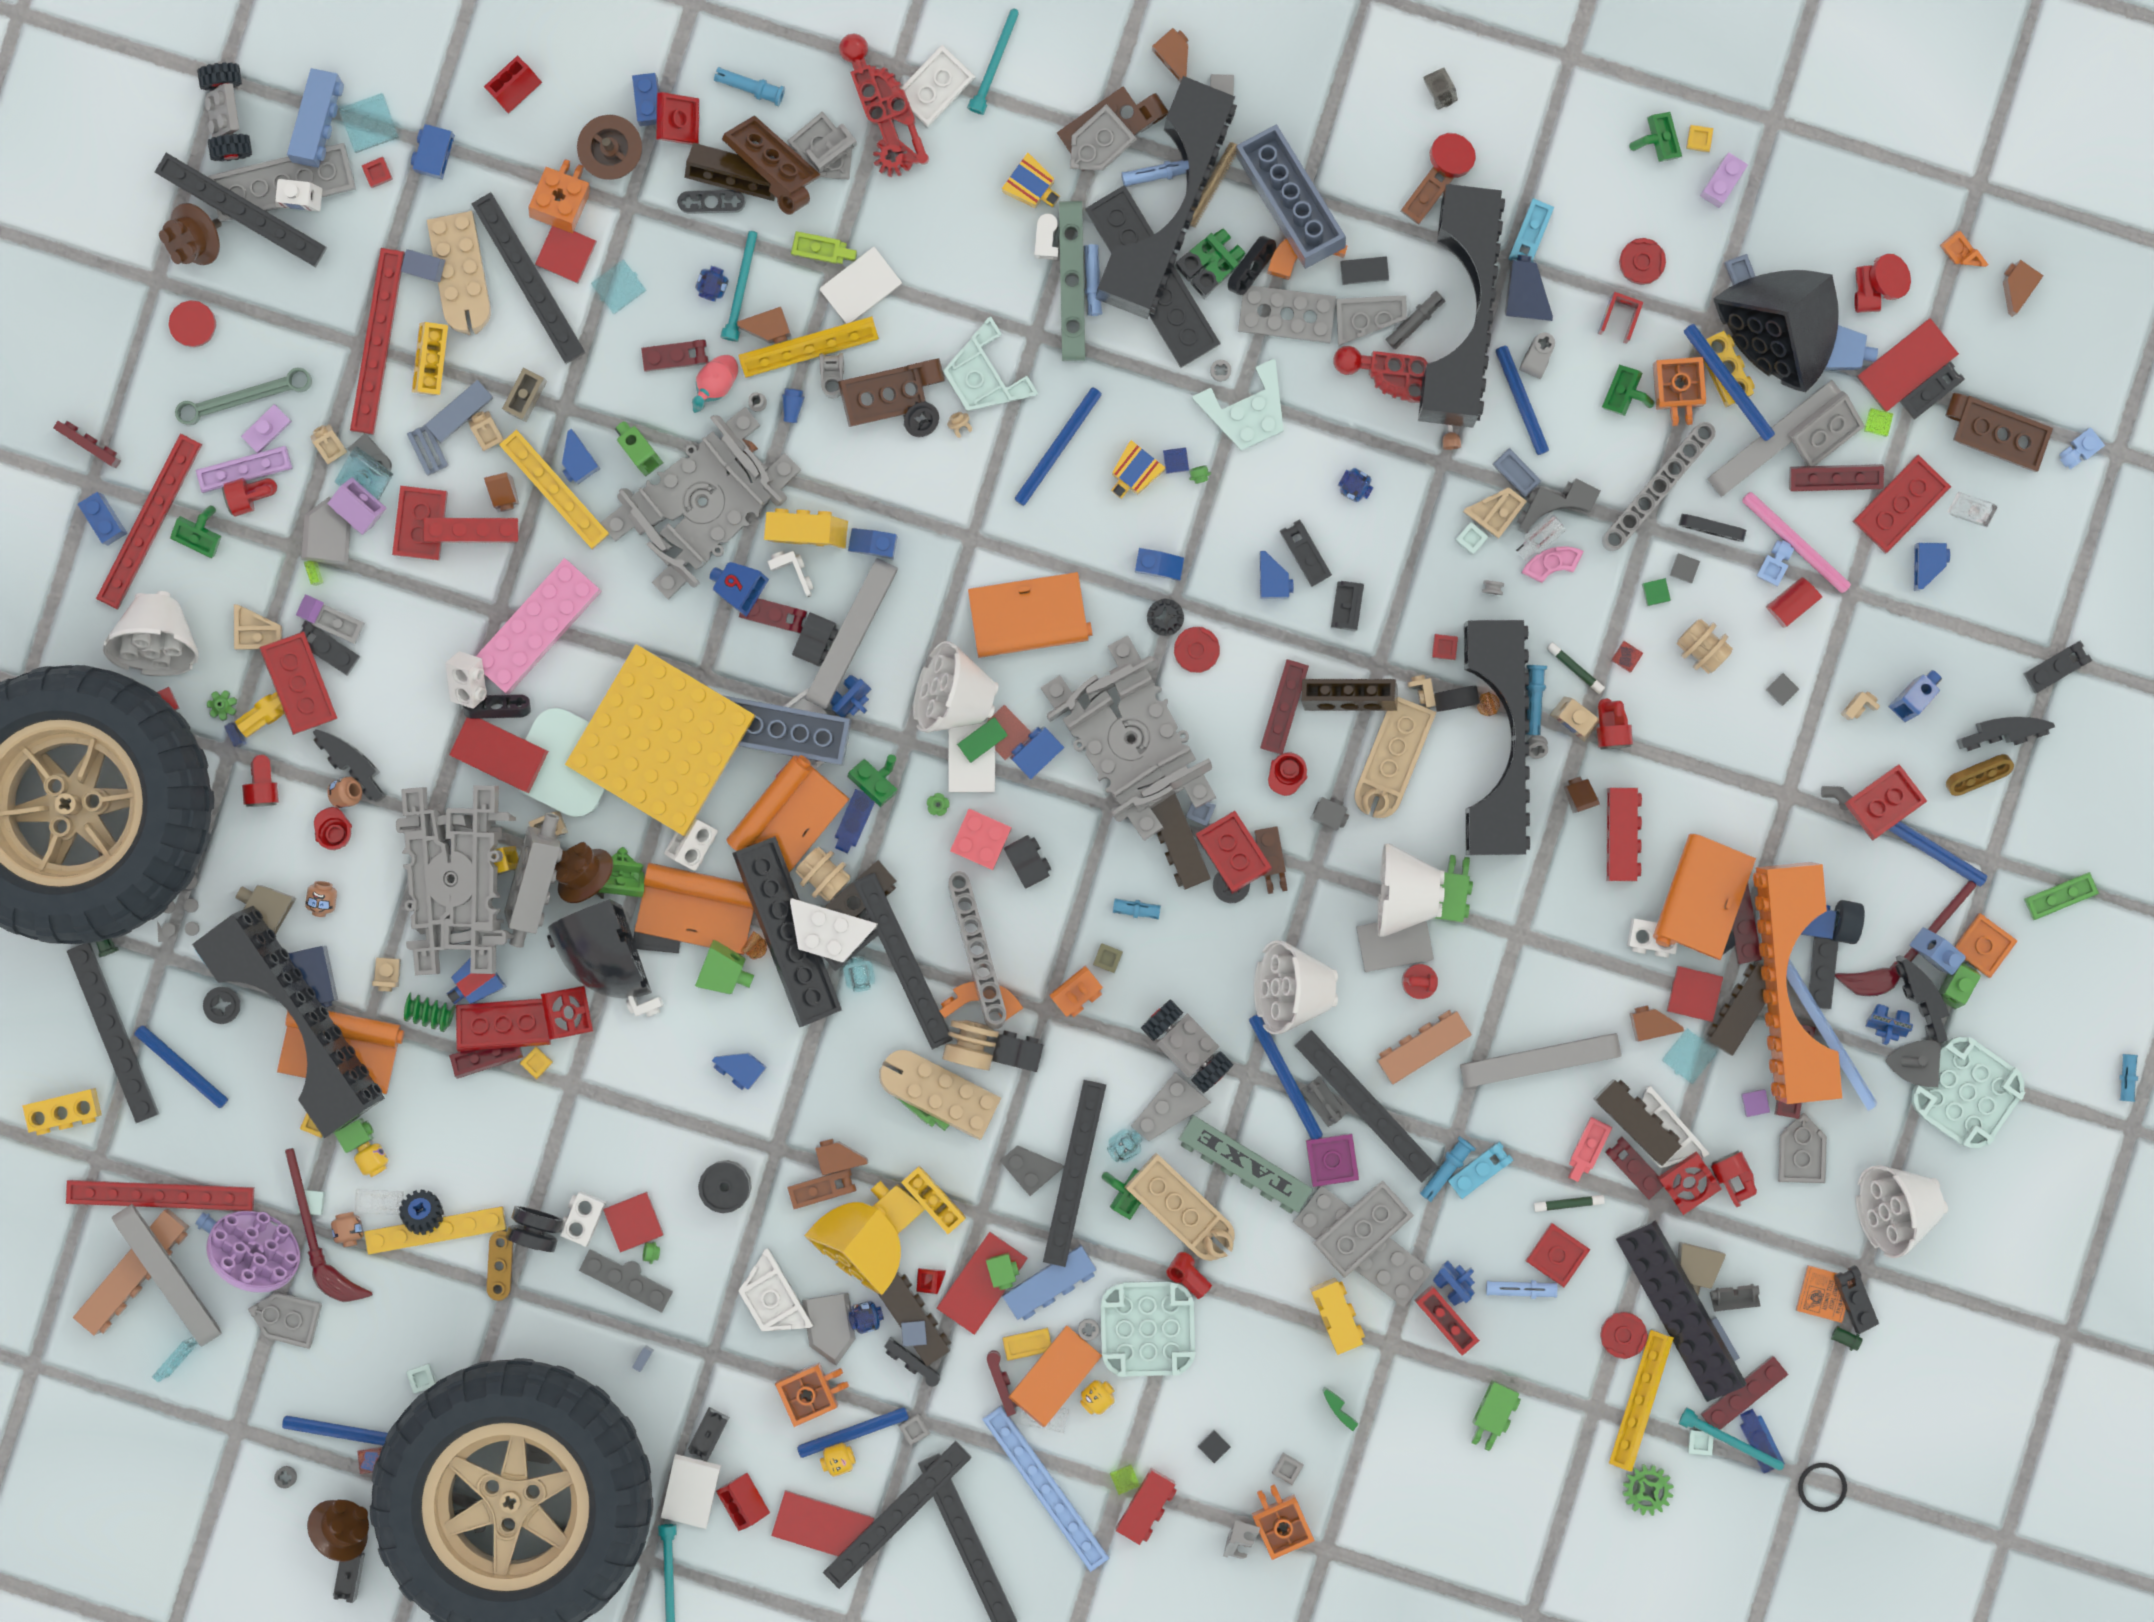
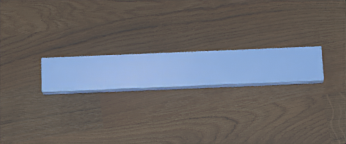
M1789 959L1786 978L1829 1048L1839 1052L1840 1066L1868 1111L1873 1109L1877 1105L1876 1099Z
M1002 1405L985 1416L982 1420L1088 1570L1091 1572L1109 1559L1107 1553L1009 1416L1007 1417Z

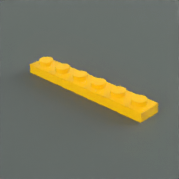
M871 316L739 354L738 356L746 378L816 358L820 354L826 355L878 340L879 337L873 317Z
M517 429L499 444L592 550L609 535L607 530Z
M503 1206L445 1216L443 1221L439 1222L440 1226L438 1228L434 1227V1232L432 1233L426 1231V1235H422L421 1232H419V1235L414 1234L404 1224L364 1231L368 1255L506 1230Z
M1650 1330L1609 1464L1632 1472L1674 1337Z

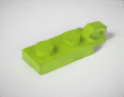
M795 231L791 255L833 264H843V260L856 261L857 251L847 249V243L841 242V240Z

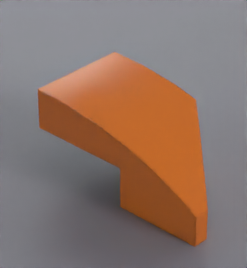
M1956 231L1940 245L1954 264L1983 267L1989 265L1980 252L1971 246L1961 231Z

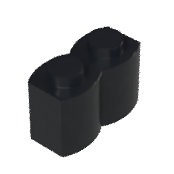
M810 612L792 655L819 666L820 662L823 663L829 651L826 649L829 641L834 642L839 630L835 628L837 623Z
M1026 835L1003 848L1025 889L1050 876L1048 871L1052 869L1046 858H1040L1037 851L1041 848L1035 837L1030 839L1029 835Z
M1004 1030L1003 1034L998 1035L993 1052V1062L1037 1072L1044 1046L1039 1043L1040 1039L1026 1036V1040L1016 1038L1017 1033Z

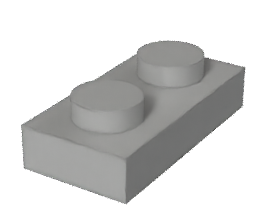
M323 604L315 623H312V625L356 644L365 623Z

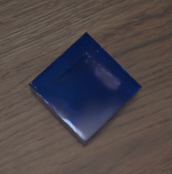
M1186 447L1163 450L1166 474L1189 471Z
M234 722L224 726L234 747L239 748L247 744Z

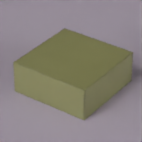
M1101 943L1093 965L1115 973L1123 951Z

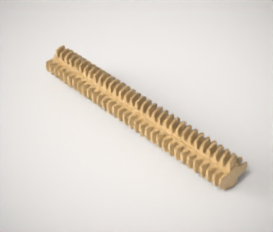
M1229 142L1230 144L1212 172L1206 187L1203 189L1197 209L1192 208L1195 212L1190 226L1196 228V222L1199 223V217L1202 218L1200 215H1203L1202 212H1205L1203 210H1206V205H1209V200H1212L1210 197L1213 198L1212 195H1215L1213 192L1216 193V187L1219 188L1218 185L1223 180V174L1226 175V169L1229 170L1227 167H1230L1229 164L1232 165L1230 162L1233 163V157L1236 158V145L1238 144Z

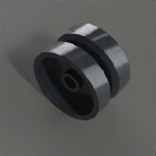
M730 1160L718 1161L709 1166L701 1175L698 1184L699 1196L704 1205L718 1213L733 1212L743 1206L749 1198L752 1189L751 1177L746 1168L738 1162ZM722 1183L728 1184V1191H722L720 1189L722 1187Z
M514 1206L511 1218L516 1223L524 1226H509L505 1238L530 1249L555 1252L558 1240L553 1235L545 1232H561L564 1220L539 1210Z

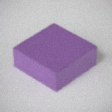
M305 594L296 616L315 623L324 602Z
M1765 1089L1741 1094L1746 1117L1770 1112Z

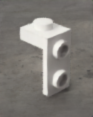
M784 551L771 555L772 560L767 561L771 571L773 572L793 563L806 596H812L810 590L814 589L810 577H804L802 568L805 565L801 555L796 556L794 551L786 554Z
M628 996L629 1000L626 1001L630 1013H634L635 1016L646 1013L647 1017L660 1013L659 1008L664 1006L661 997L640 1005L634 996Z

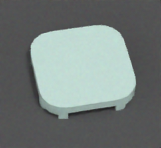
M559 708L547 709L540 713L525 740L549 752L530 792L526 793L520 790L521 792L573 817L586 816L594 812L606 789L565 765L588 726L589 721Z
M1954 1037L1947 1040L1941 1046L1938 1088L1915 1085L1911 1093V1103L1914 1110L1923 1119L1959 1144L1969 1148H1981L1995 1140L1994 1137L2017 1103L2023 1099L2025 1095L2024 1080L2017 1068L2002 1060L1976 1040L1969 1037Z
M1174 1281L1121 1282L1112 1285L1106 1290L1101 1301L1102 1357L1107 1368L1121 1377L1180 1375L1191 1366L1195 1357L1194 1302L1192 1294L1184 1285Z

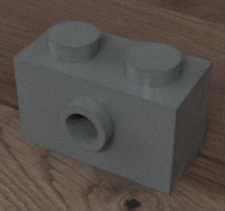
M1321 797L1310 819L1336 831L1339 827L1344 828L1349 818V814H1346L1348 808L1344 807V802L1331 797L1328 800Z

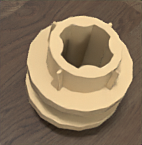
M1698 619L1683 633L1676 643L1684 650L1681 655L1684 659L1690 654L1697 659V662L1693 665L1695 670L1701 667L1708 674L1714 672L1729 657L1733 650L1725 642L1729 636L1724 634L1718 638L1712 633L1717 626L1714 622L1708 625L1702 619Z
M818 847L796 868V873L803 879L800 882L802 887L810 882L816 888L812 893L814 898L820 895L828 902L850 881L849 878L851 876L844 870L846 866L844 862L836 866L830 861L835 853L832 851L825 853Z

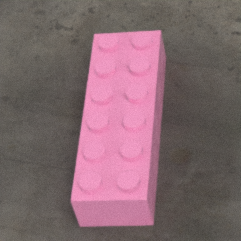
M564 558L477 654L476 657L482 658L484 674L502 691L510 694L602 590Z

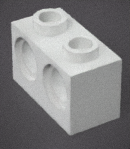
M460 651L457 652L445 663L450 701L474 708L487 697L482 658Z
M695 818L685 836L677 832L674 834L664 854L696 871L702 863L709 846L714 842L718 830Z
M1631 918L1627 946L1633 947L1632 952L1646 954L1647 949L1655 951V956L1669 958V953L1676 954L1677 943L1669 945V947H1662L1653 938L1657 922ZM1639 930H1644L1647 933V940L1644 943H1639L1636 940V934Z
M582 1191L577 1196L573 1194L568 1205L571 1211L568 1217L564 1216L563 1218L564 1222L561 1229L563 1231L560 1236L587 1247L599 1222L606 1201ZM582 1201H588L591 1204L592 1210L590 1213L586 1214L581 1211L580 1204ZM573 1223L582 1225L583 1232L581 1235L573 1234L571 1231Z

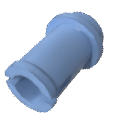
M203 1212L195 1224L198 1225L199 1230L202 1228L210 1234L217 1221L212 1219L209 1213L205 1214Z

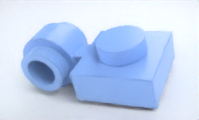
M2090 427L2070 442L2074 449L2069 446L2059 454L2061 457L2060 461L2065 467L2068 466L2072 469L2081 462L2080 455L2085 461L2105 445Z
M1777 540L1771 553L1775 554V558L1767 555L1756 576L1777 587L1789 566L1781 561L1784 559L1788 561L1794 551L1791 544L1784 540L1782 542Z

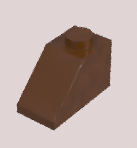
M1580 776L1568 780L1569 785L1565 786L1564 790L1572 813L1600 805L1589 779L1582 780Z

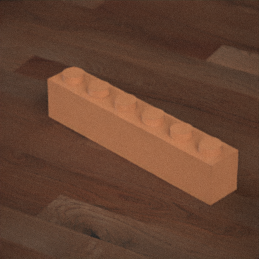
M166 1209L153 1222L150 1229L169 1256H171L173 1252L170 1249L176 1243L179 1245L188 1236L186 1231L190 1226L170 1209ZM132 1248L73 1316L93 1336L100 1332L104 1334L112 1325L110 1320L114 1315L119 1316L128 1306L125 1302L130 1297L135 1298L142 1290L140 1286L145 1279L149 1281L152 1278Z

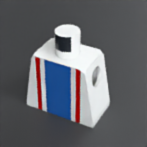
M278 179L275 205L280 208L320 212L323 189L310 182Z

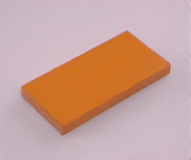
M1065 1326L1008 1398L1044 1428L1102 1355L1070 1327Z

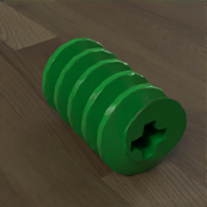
M410 992L404 1006V1021L409 1022L413 1017V1023L418 1024L422 1019L423 1027H427L431 1022V1029H436L440 1025V1031L445 1032L452 1022L456 1005H453L448 1010L447 1003L445 1002L440 1008L438 1000H435L430 1005L429 997L424 1002H421L419 994L412 1000Z

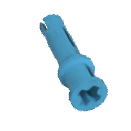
M721 67L717 68L716 72L718 74L714 76L715 82L752 93L758 100L765 99L774 102L775 106H780L785 93L784 86L777 87L768 84L767 80L764 79L756 81Z
M1526 665L1529 673V686L1525 687L1528 690L1529 710H1527L1529 733H1526V735H1541L1543 691L1546 689L1544 676L1547 666Z
M1461 1136L1457 1138L1458 1142L1454 1148L1445 1154L1446 1160L1420 1192L1430 1202L1433 1201L1457 1167H1463V1161L1470 1152L1476 1150L1472 1144Z

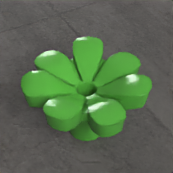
M224 690L221 695L217 691L211 694L213 700L207 701V707L212 708L209 713L212 718H216L219 715L220 720L225 721L227 720V714L231 716L236 714V709L232 706L237 704V699L235 697L229 698V691Z

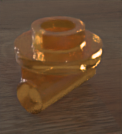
M1490 692L1481 694L1479 697L1480 704L1476 705L1478 711L1484 716L1497 714L1500 708L1498 697Z
M753 931L741 952L753 960L761 958L767 951V943L765 939Z

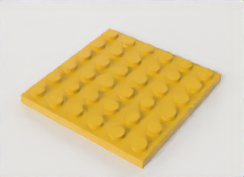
M635 644L565 765L682 836H685L756 715Z

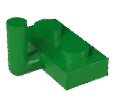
M1671 112L1654 114L1647 117L1651 135L1643 136L1629 144V148L1632 151H1636L1649 144H1654L1659 162L1682 157Z
M1619 364L1602 408L1625 416L1632 399L1639 400L1646 407L1652 408L1655 404L1654 400L1646 393L1636 390L1643 373Z
M208 506L198 515L196 523L179 516L176 519L170 539L212 559L216 554L222 536L204 527L206 521L216 512L215 507Z
M893 754L888 755L884 767L879 771L867 760L863 759L848 772L847 777L879 807L883 806L897 793L898 789L886 779L893 771L896 756Z
M1134 1168L1125 1184L1109 1172H1104L1102 1179L1119 1191L1110 1208L1131 1220L1141 1203L1124 1187L1139 1170Z

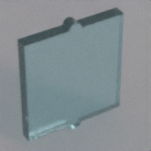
M624 259L591 283L601 296L600 300L607 304L613 314H616L647 291L638 280L637 273H633Z
M1687 1028L1662 1061L1674 1069L1675 1074H1680L1693 1084L1718 1052L1705 1043L1704 1038H1699Z

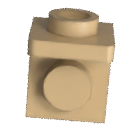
M483 411L478 412L468 421L483 451L504 441L489 411L485 413Z
M330 424L319 426L313 431V435L310 436L312 443L327 464L347 453L346 448Z
M1425 675L1411 677L1412 682L1407 683V688L1421 686L1422 690H1418L1420 704H1425V708L1435 707L1431 678L1425 679Z
M1868 691L1866 693L1858 692L1841 715L1847 720H1851L1854 717L1857 719L1866 709L1863 706L1864 704L1873 711L1878 710L1880 707L1876 703L1878 699Z
M377 957L375 979L372 981V986H378V991L392 992V987H399L401 959Z

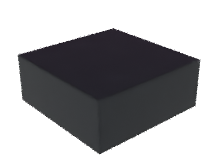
M1213 1430L1198 1445V1448L1215 1463L1231 1446Z

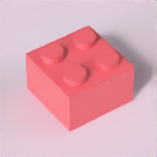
M968 809L950 851L994 870L1012 827Z

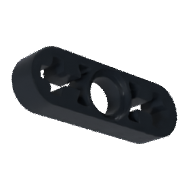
M733 190L685 191L679 195L677 203L680 210L687 214L737 213L745 207V198L742 193ZM721 195H725V200H732L733 196H737L741 203H737V207H733L731 203H724L725 208H721ZM688 196L692 201H699L697 196H702V208L698 209V204H691L690 208H686L682 201H686ZM708 196H715L718 199V204L714 208H708L705 205V199Z
M1260 236L1230 276L1227 284L1229 291L1238 295H1243L1247 292L1272 258L1276 250L1275 240L1266 236Z
M1681 514L1679 521L1680 527L1738 542H1744L1747 532L1746 529L1688 514Z
M487 695L475 708L463 706L464 715L471 719L521 718L531 712L530 699L525 695ZM495 704H501V705H503V706H502L501 708H499V709H492V708H491V706H493V705H495Z

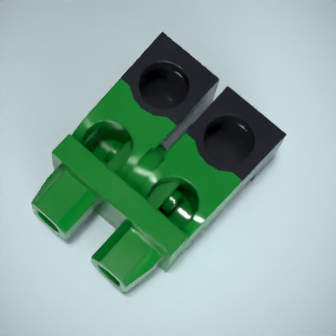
M1224 228L1214 235L1210 233L1175 263L1176 269L1188 282L1191 280L1190 284L1203 299L1237 268L1239 262L1246 254L1238 244L1228 252L1223 245L1231 239V236Z

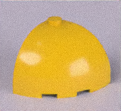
M861 1202L841 1205L822 1216L804 1235L823 1255L826 1254L832 1260L838 1261L835 1265L849 1276L853 1275L862 1281V1285L882 1295L895 1278L901 1257L900 1240L894 1226L885 1217L886 1212L877 1205L873 1207Z

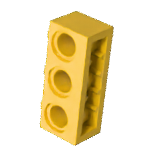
M430 322L419 323L412 383L413 393L440 395L448 325Z
M1722 331L1707 338L1706 340L1710 346L1712 342H1719L1722 345V352L1716 354L1723 363L1726 362L1732 366L1731 374L1738 384L1741 385L1747 396L1753 395L1754 383L1751 377H1746L1743 368H1745L1744 362L1740 355L1736 356L1733 350L1735 344L1730 334L1726 335L1725 331ZM1703 359L1725 408L1735 404L1736 402Z
M96 1088L22 1105L28 1133L36 1131L37 1136L50 1133L51 1127L59 1126V1130L73 1127L72 1122L81 1121L82 1125L96 1122L95 1117L102 1116ZM83 1101H87L90 1104V1111L87 1114L81 1110ZM61 1106L65 1107L68 1112L65 1119L60 1118L58 1115V1110ZM38 1112L43 1113L45 1117L42 1125L38 1124L35 1119Z
M920 1165L902 1180L901 1183L947 1234L951 1233L966 1219V1216Z

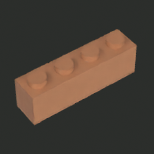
M1448 1010L1438 1016L1440 1021L1433 1025L1430 1022L1418 1029L1420 1033L1416 1036L1408 1035L1398 1041L1400 1046L1392 1050L1389 1047L1379 1053L1381 1058L1377 1059V1062L1392 1085L1472 1035L1457 1011L1451 1013Z

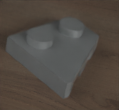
M1018 1145L1000 1160L1029 1196L1064 1168L1061 1163H1057Z

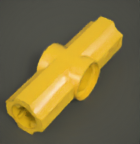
M275 692L272 695L269 694L255 703L254 708L234 721L246 738L266 724L269 725L284 715L277 693Z

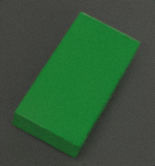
M993 717L957 745L969 762L972 763L1008 735L996 718Z

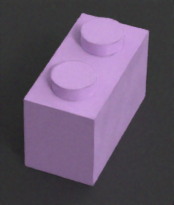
M1728 152L1700 196L1720 208L1748 164Z
M352 477L339 487L327 503L362 535L375 525L387 509Z

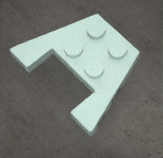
M991 316L987 318L980 329L976 331L969 342L943 370L944 375L967 412L1038 395L1028 376L1006 388L983 351V346L1002 335Z
M1275 359L1255 367L1265 390L1224 409L1220 408L1212 388L1192 396L1193 401L1202 408L1208 417L1219 426L1224 434L1241 451L1284 431Z

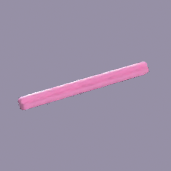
M1749 492L1743 498L1742 502L1784 541L1790 543L1791 547L1840 593H1844L1851 586L1850 582L1755 494Z

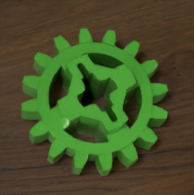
M1642 1464V1470L1640 1471L1636 1467L1633 1468L1635 1473L1633 1476L1628 1473L1626 1474L1630 1480L1629 1482H1623L1622 1485L1627 1490L1623 1491L1622 1494L1629 1496L1625 1501L1627 1505L1634 1503L1632 1506L1634 1512L1640 1508L1641 1515H1645L1646 1510H1648L1650 1515L1653 1516L1655 1509L1663 1512L1661 1506L1663 1504L1666 1506L1670 1505L1666 1499L1667 1497L1673 1498V1494L1668 1491L1674 1488V1486L1667 1483L1670 1480L1669 1475L1662 1476L1664 1473L1662 1468L1656 1471L1655 1465L1651 1464L1650 1469H1647L1646 1465ZM1644 1475H1654L1658 1478L1650 1480L1646 1479ZM1637 1480V1489L1633 1491L1634 1483ZM1643 1481L1646 1485L1652 1487L1650 1490L1652 1492L1651 1494L1653 1498L1646 1492H1644L1645 1486L1643 1484ZM1663 1488L1662 1496H1661V1498L1659 1499V1498H1658L1659 1490ZM1647 1500L1651 1502V1505H1643L1639 1501Z

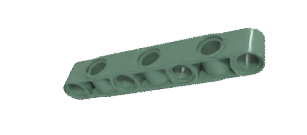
M1059 201L1062 361H1085L1082 201ZM1067 230H1075L1078 233L1077 238L1068 240L1065 237ZM1076 276L1079 282L1076 286L1071 287L1066 284V278ZM1076 322L1080 329L1076 333H1070L1066 328L1068 323Z

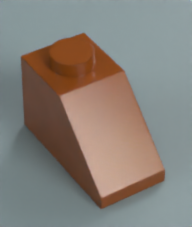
M1172 28L1152 46V51L1181 83L1183 76L1186 77L1187 42L1189 40L1182 31L1179 30L1177 32Z
M2022 260L2015 264L2011 263L2004 272L2006 278L2003 281L2008 314L2012 317L2020 311L2044 276Z
M781 306L737 321L741 330L768 343L774 342V344L788 341L787 337L791 336Z
M505 472L484 478L494 508L504 512L514 509V505L519 504L514 480L510 474Z
M1648 1005L1634 1008L1635 1013H1630L1635 1040L1638 1042L1684 1031L1683 1026L1658 1010L1649 1009Z
M833 1139L819 1142L820 1146L815 1148L822 1176L869 1163L867 1157L840 1141L834 1142Z

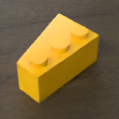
M775 508V512H766L764 540L799 545L812 544L822 547L829 545L846 549L848 521L834 517L832 512L818 511V515H811L808 510H796V514L789 513L788 509Z
M1332 1278L1311 1287L1310 1291L1337 1355L1363 1345L1361 1339L1365 1335L1361 1325H1355L1353 1317L1356 1316L1352 1304H1347L1344 1298L1347 1292L1343 1282H1338L1336 1278Z

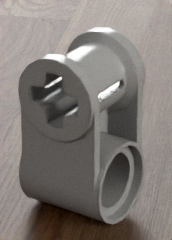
M1541 333L1533 339L1520 365V371L1538 379L1542 378L1555 347V339L1551 334ZM1545 338L1547 339L1546 344L1549 347L1541 349V344L1538 341Z
M839 353L837 356H824V354H820L822 391L828 398H838L841 396L839 387L835 392H828L826 385L831 381L838 383L843 380V353Z

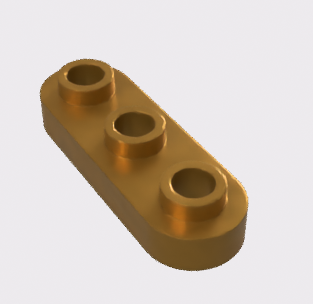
M2006 754L1997 755L1952 774L1946 781V787L1954 796L1963 795L2006 777L2013 771L2014 763Z
M505 1230L496 1231L489 1240L487 1293L491 1299L496 1301L505 1299L511 1292L514 1242L505 1238L507 1233ZM498 1238L504 1239L505 1245L503 1247L498 1246ZM500 1261L503 1263L504 1267L502 1270L496 1268V1262ZM495 1285H500L502 1287L501 1293L495 1292Z

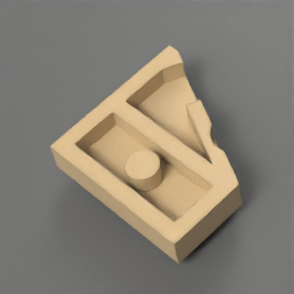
M1508 487L1465 508L1463 513L1499 539L1527 501Z
M234 604L235 650H257L261 646L282 639L281 625L240 605Z

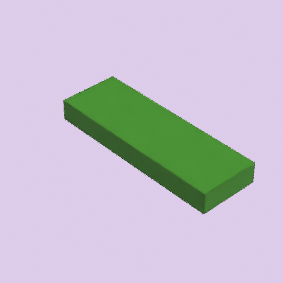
M2087 872L2024 898L2032 919L2036 920L2097 895L2099 892L2091 873Z

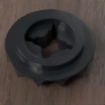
M926 401L921 403L915 402V405L908 407L906 415H903L905 429L915 437H924L931 434L939 423L938 410L933 404ZM922 413V415L927 419L921 420L920 423H918V421L914 418L920 417Z
M1161 599L1155 601L1150 606L1147 613V622L1151 630L1156 634L1169 636L1175 634L1182 627L1184 613L1181 606L1174 600ZM1164 607H1166L1169 615H1176V617L1168 620L1167 627H1165L1163 620L1155 619V617L1163 614Z
M1217 872L1213 879V890L1216 896L1226 903L1240 902L1247 896L1250 889L1249 883L1239 889L1238 893L1234 892L1232 894L1230 889L1224 892L1223 890L1227 885L1219 872Z
M228 987L214 988L204 998V1013L214 1023H229L236 1019L240 1012V999L236 992ZM220 997L223 1002H231L230 1005L225 1007V1012H222L221 1009H213L214 1006L220 1003Z

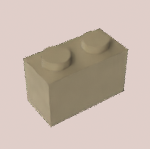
M523 367L502 409L510 415L527 422L547 380Z

